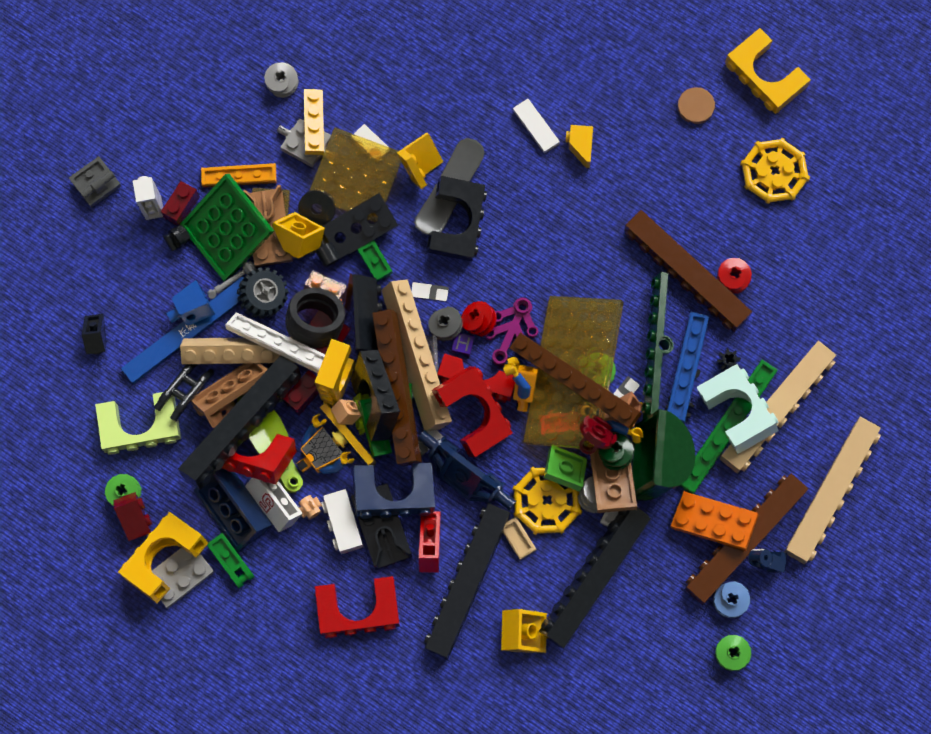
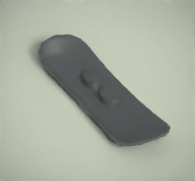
M465 138L456 145L441 176L470 182L484 158L483 146L474 139ZM437 184L414 221L415 227L428 235L432 230L442 232L457 205L456 202L435 198Z

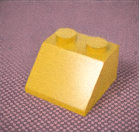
M296 212L272 224L283 250L295 258H301L321 246L325 228Z
M523 609L502 610L501 650L546 653V637L539 633L543 621L547 619V613Z

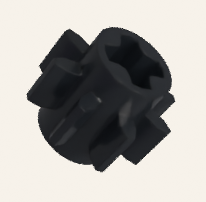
M727 348L725 354L719 353L718 356L721 359L717 360L716 364L721 365L720 371L727 370L736 365V362H740L741 358L736 356V350L729 352ZM730 358L732 361L727 364L725 361Z

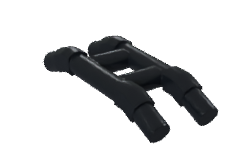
M186 364L174 381L161 394L153 408L161 411L171 395L181 400L170 416L176 422L199 390L214 375V371L208 369L196 381L188 375L198 364ZM182 382L192 387L187 394L177 389Z

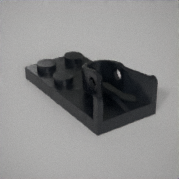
M388 484L375 487L380 496L393 501ZM352 495L351 499L355 508L354 495ZM392 515L388 518L372 516L368 519H362L358 517L375 570L412 558L398 515Z

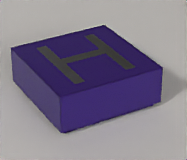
M459 333L454 338L451 351L470 356L475 336Z

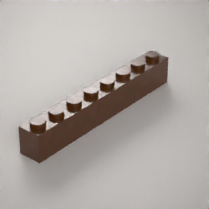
M642 210L625 225V235L630 240H635L644 253H649L658 266L662 265L671 278H676L685 291H690L699 304H704L713 317H718L726 329L735 332L751 316L752 311Z
M392 309L374 312L372 314L378 350L400 409L392 432L397 464L408 466L414 463H422L397 312Z
M792 473L788 477L784 475L776 483L779 487L775 491L771 489L764 496L766 501L762 505L758 503L751 510L757 512L759 516L747 550L744 551L727 545L721 547L719 545L712 553L714 557L711 561L705 560L699 567L701 570L697 576L692 574L685 582L688 585L685 590L701 605L709 599L749 555L750 551L764 539L807 492L809 488Z

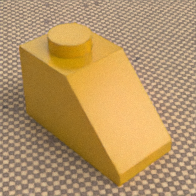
M571 125L570 131H566V142L569 143V150L586 168H590L593 126Z

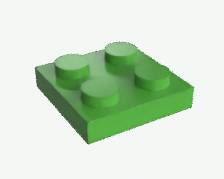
M551 445L548 451L544 478L580 492L583 488L587 458Z

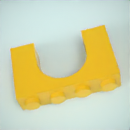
M759 28L727 55L725 63L730 71L735 72L739 76V80L744 85L747 84L751 88L753 95L760 98L764 102L765 107L776 114L804 91L811 79L799 67L778 82H766L760 79L754 71L753 63L770 49L772 40Z
M334 339L330 341L315 380L321 400L330 407H333L343 398L356 365L355 361L349 358L351 353L350 345Z
M169 512L162 518L159 525L149 533L147 539L135 550L129 560L122 565L118 573L131 585L158 604L170 588L163 580L152 573L151 565L155 555L167 546H179L197 558L208 545V541L199 532Z

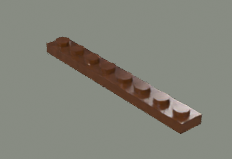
M521 332L509 347L522 358L630 430L642 413Z

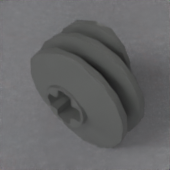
M449 306L435 311L428 321V327L432 336L439 341L453 340L459 335L463 326L458 310Z

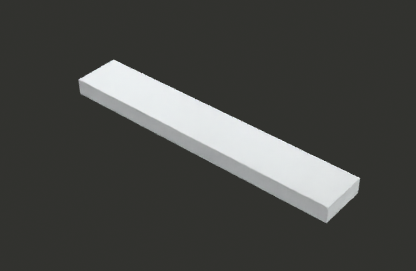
M237 312L225 324L227 330L316 373L320 370L325 354Z

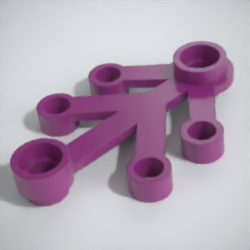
M527 298L517 299L513 307L502 311H495L496 314L501 316V319L496 320V323H501L503 318L515 314L512 321L494 327L492 330L493 336H485L487 340H493L496 335L507 331L500 349L495 350L492 354V360L496 365H504L507 362V350L514 335L517 338L520 332L523 334L520 327L522 317L528 328V337L535 338L538 335V328L534 326L530 316L532 303ZM525 305L526 309L520 310L519 306ZM534 329L536 333L532 335L529 333V330ZM501 355L504 359L502 361H498L496 357Z

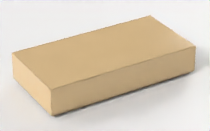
M517 517L506 522L503 534L519 560L537 550Z

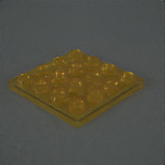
M334 127L310 191L318 189L329 193L335 201V208L346 212L378 193L381 194L386 203L402 163L397 155L399 151ZM370 214L368 220L377 223L378 216Z

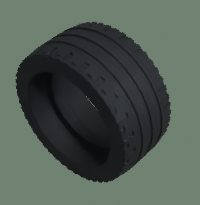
M311 287L300 290L293 296L288 305L285 317L287 332L292 339L310 348L327 347L331 339L337 340L342 331L345 321V309L342 301L326 289ZM304 309L320 310L328 315L333 323L326 327H314L301 320L297 313Z

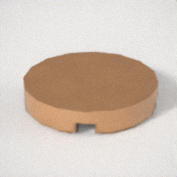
M693 87L687 89L678 100L680 116L685 121L694 124L706 122L711 118L715 110L713 96L703 88Z

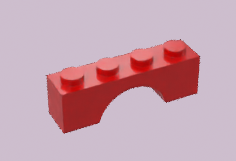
M444 353L437 373L441 383L464 370L463 359ZM499 370L493 377L483 380L491 388L492 396L495 397V400L503 403L506 401L511 402L515 389V381L512 374L506 376L505 372Z

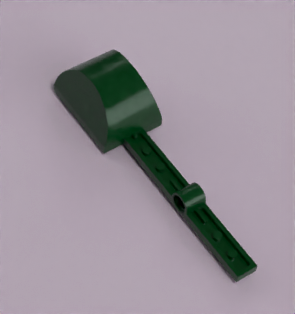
M660 272L651 281L652 296L649 302L651 313L648 318L650 329L647 334V341L649 342L645 355L647 366L644 371L646 382L643 387L644 403L641 408L643 420L634 427H639L643 431V438L640 437L641 442H633L632 474L636 501L658 498L681 485L689 478L695 464V447L689 430L677 416L666 410L659 409L662 358L674 348L672 339L664 335L668 273Z

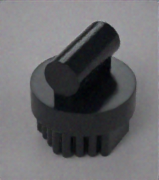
M182 225L172 228L168 231V234L163 236L170 251L182 248L190 241V235Z

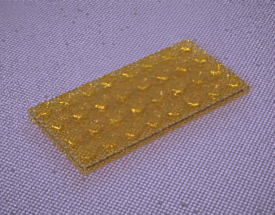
M549 296L541 346L609 391L624 302L616 299ZM539 369L533 402L530 403L523 442L533 445H553L580 449L579 444L583 437L580 431L582 420L588 415L589 418L597 416L604 420L605 412ZM584 441L586 447H594L589 441Z

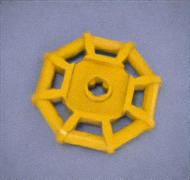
M784 138L755 142L754 147L740 163L743 169L745 189L762 198L767 204L776 201L795 200L796 195L805 183L810 180L805 161L806 154L787 143ZM778 147L777 152L771 151L770 153H766L764 150ZM784 149L794 157L790 159L781 152ZM759 153L761 159L757 164L753 163L752 160ZM797 162L799 165L800 173H795L794 171V164ZM771 168H778V172H780V174L776 173L772 175ZM750 169L755 170L757 179L752 180ZM792 179L797 180V183L791 189L788 186ZM758 184L762 185L763 187H765V188L768 190V192L766 193L765 191H763L762 189H760L757 185H758ZM783 189L785 193L773 194V191Z
M533 466L520 482L512 488L514 500L517 501L514 505V517L519 518L535 535L537 533H565L564 530L578 515L582 514L581 505L578 502L579 491L571 488L563 489L558 483L551 480L540 481L539 476L545 474V468H534ZM534 478L536 484L529 491L524 489ZM572 493L573 506L567 505V494ZM522 495L527 496L528 507L522 508ZM544 496L552 497L551 505L548 503L546 505L543 504ZM565 510L570 512L568 516L562 522H560L558 517ZM530 511L538 519L537 522L534 523L526 513ZM544 520H554L555 525L541 526V523Z

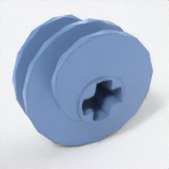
M736 581L722 584L715 591L713 597L714 607L724 617L737 618L744 614L749 607V592L743 584ZM729 595L731 598H736L735 604L732 602L728 603Z

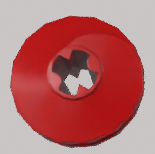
M740 258L725 260L717 272L718 281L733 294L743 292L749 286L752 278L750 266Z
M477 301L471 303L461 315L462 327L469 333L480 337L488 335L496 325V312L486 302Z

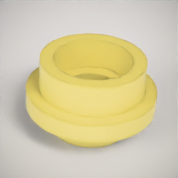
M339 430L332 432V440L338 447L341 445L344 448V445L348 443Z

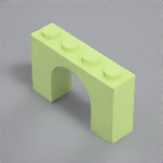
M163 392L153 394L154 406ZM171 395L161 411L155 409V421L152 427L139 435H131L123 431L118 405L115 401L95 404L101 449L105 453L108 452L110 455L117 454L119 450L124 449L134 451L138 450L140 446L150 448L162 442L173 444L177 442L176 440L181 439L179 420L175 422L170 418L176 408V400L173 395Z

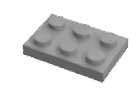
M180 548L152 570V573L163 580L170 588L161 599L167 609L215 573L201 553L195 558L183 548Z

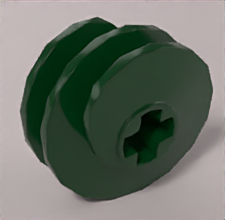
M616 433L617 441L610 449L598 448V454L606 468L618 471L630 465L633 459L634 448L628 437Z

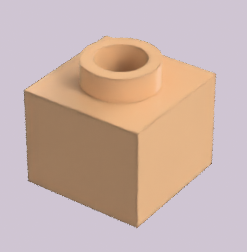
M340 399L331 408L339 424L353 425L361 416L358 406L353 400Z

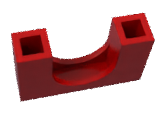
M476 366L467 367L431 390L440 407H448L466 395H473L481 402L484 409V418L481 425L459 440L469 457H477L513 433L510 429L511 424L509 420L502 415L500 404L493 399L491 388L484 383L482 379L483 374Z
M277 434L263 453L256 456H242L235 452L234 455L224 462L222 469L276 485L296 454L295 439Z
M394 577L374 579L375 609L370 616L359 621L349 620L340 613L335 584L315 586L320 634L322 636L325 635V638H335L339 633L351 636L356 635V631L362 630L365 633L376 632L377 628H384V631L395 630L396 626H400Z

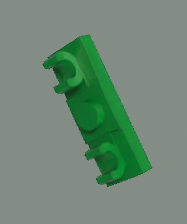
M371 398L358 401L372 458L391 454L392 450L389 440L371 441L366 425L371 413Z

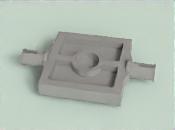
M299 118L295 126L290 130L282 125L278 127L277 132L286 136L285 141L280 147L281 151L312 168L322 156L333 161L335 154L326 150L328 143L332 139L330 134L324 132V155H305L304 120Z

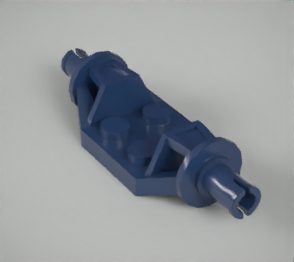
M425 430L420 434L418 441L430 449L428 458L433 460L437 475L442 481L468 501L487 502L489 504L493 501H498L509 511L513 508L517 501L503 491L506 485L504 481L501 483L493 474L488 473L486 475L479 468L475 467L457 453L459 448L448 442L445 436L436 440ZM439 451H440V452L443 454V456L446 458V460H445L444 463H443V461H442V459H441V457H440V455H439V453H438ZM485 487L493 492L488 494L480 491Z

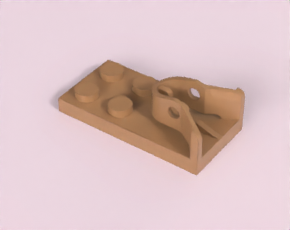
M277 185L276 189L253 193L243 190L271 227L273 222L286 216L281 185ZM275 231L253 254L255 267L293 262L290 253L283 250Z
M244 363L196 394L191 403L197 414L205 416L211 427L215 428L236 405L234 400L241 395H245L268 369L261 363ZM223 410H226L225 415L221 414Z
M588 441V448L594 447V445H592ZM599 449L590 454L597 513L637 510L631 463L624 469L618 471L610 470L603 465L598 454Z

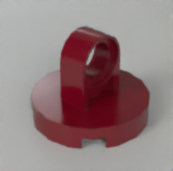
M588 415L580 423V431L583 437L579 448L585 454H593L598 448L610 449L617 441L616 433L613 435L610 431L612 429L611 425L597 416L589 418ZM584 441H589L594 447H586Z

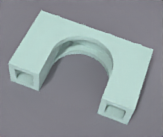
M736 364L697 386V390L708 409L734 397L746 399L752 404L750 415L743 422L725 431L729 442L736 453L739 454L778 432L776 424L779 422L774 413L770 414L767 408L769 406L765 399L758 397L759 391L755 384H750L747 380L749 376L745 369H740Z

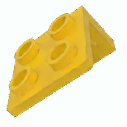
M425 133L397 152L411 181L420 189L427 186L424 180L426 178L425 174L443 163L428 133Z

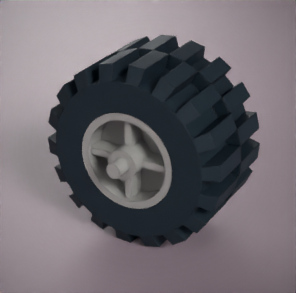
M258 268L256 271L253 270L247 274L240 282V288L237 290V294H239L237 300L242 302L240 305L241 309L245 307L246 314L252 313V317L256 318L259 316L260 319H264L266 316L269 318L276 314L285 305L288 299L286 295L289 293L288 289H285L286 281L283 282L281 280L283 278L281 274L277 276V271L273 270L270 272V268H265L264 270Z

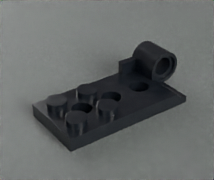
M378 193L323 225L322 227L325 228L321 242L323 246L315 250V253L324 268L399 225L381 194ZM376 214L378 216L377 223L370 224L368 216ZM355 223H359L362 226V230L358 234L353 233L351 230L352 225ZM338 233L345 234L346 239L343 243L336 242L335 236Z

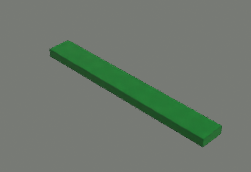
M764 360L760 361L748 379L750 384L754 383L759 391L758 397L761 396L778 371V369ZM739 397L734 399L695 456L693 471L689 478L679 485L681 488L689 493H695L729 443L725 431L743 422L752 409V404L749 401Z

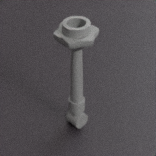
M246 261L243 264L242 271L222 284L214 287L215 289L208 290L207 295L209 298L214 299L217 293H221L223 289L244 274H249L253 270L256 271V267L251 261Z

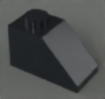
M104 314L84 317L82 339L86 354L96 355L106 350L107 340Z

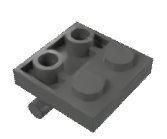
M99 156L69 177L91 208L121 187L113 172L109 170Z

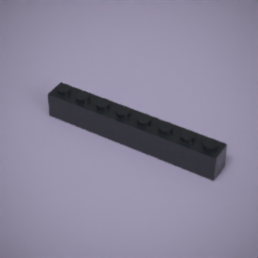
M280 355L178 468L181 476L199 490L208 484L216 471L223 467L224 462L235 454L242 442L249 438L250 433L261 425L267 414L271 413L276 404L286 397L293 385L299 382L302 377L299 367Z
M489 503L487 508H482L479 516L481 518L479 526L475 525L471 536H474L471 544L467 543L464 549V554L466 555L464 560L459 561L456 572L458 574L456 578H452L449 583L448 590L450 592L448 597L444 596L442 599L440 615L435 616L432 622V626H434L431 634L428 633L425 638L424 644L427 651L449 659L503 535L504 526L510 519V512Z
M638 507L637 510L618 511V515L609 523L603 537L597 541L593 552L586 557L583 567L576 572L574 580L564 590L560 601L553 606L550 616L543 621L539 633L555 645L565 648L650 521V516Z

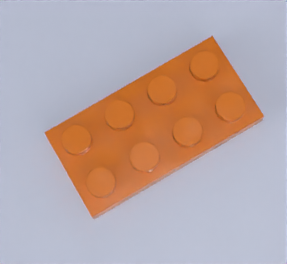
M683 491L671 523V529L746 551L759 515L754 511Z

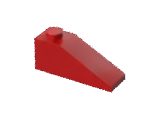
M434 511L429 516H421L419 572L439 573L441 511Z

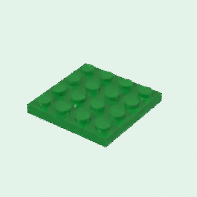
M225 174L180 224L187 230L190 239L223 281L231 278L274 232V229L230 174Z

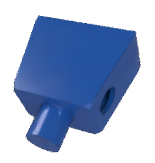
M196 280L172 298L176 308L166 313L172 323L182 318L188 326L215 315L203 289Z

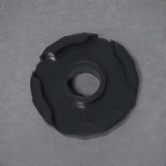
M311 190L301 197L298 211L303 217L323 226L334 218L336 213L335 201L329 193L323 190ZM313 204H319L322 211L319 213L315 212Z

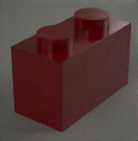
M180 181L161 210L164 219L179 226L200 198L197 189Z
M309 370L291 388L286 397L283 398L285 404L298 415L319 394L315 385L316 376Z
M136 492L113 500L115 512L128 541L151 533L150 525L153 523L149 513L145 514L143 510L146 507L142 497L138 498Z

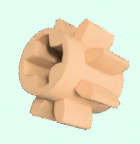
M309 495L298 503L300 505L299 509L303 513L301 515L303 518L307 516L310 520L321 513L319 508L322 504L317 497L312 498Z

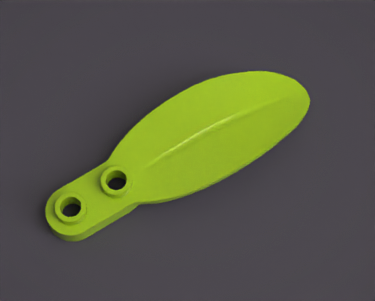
M241 395L237 398V403L244 395ZM273 410L267 414L261 425L250 433L249 440L258 454H261L267 450L277 434L289 436L282 420ZM291 460L279 480L287 492L296 493L302 487L303 480L293 460ZM290 480H296V485L291 484Z

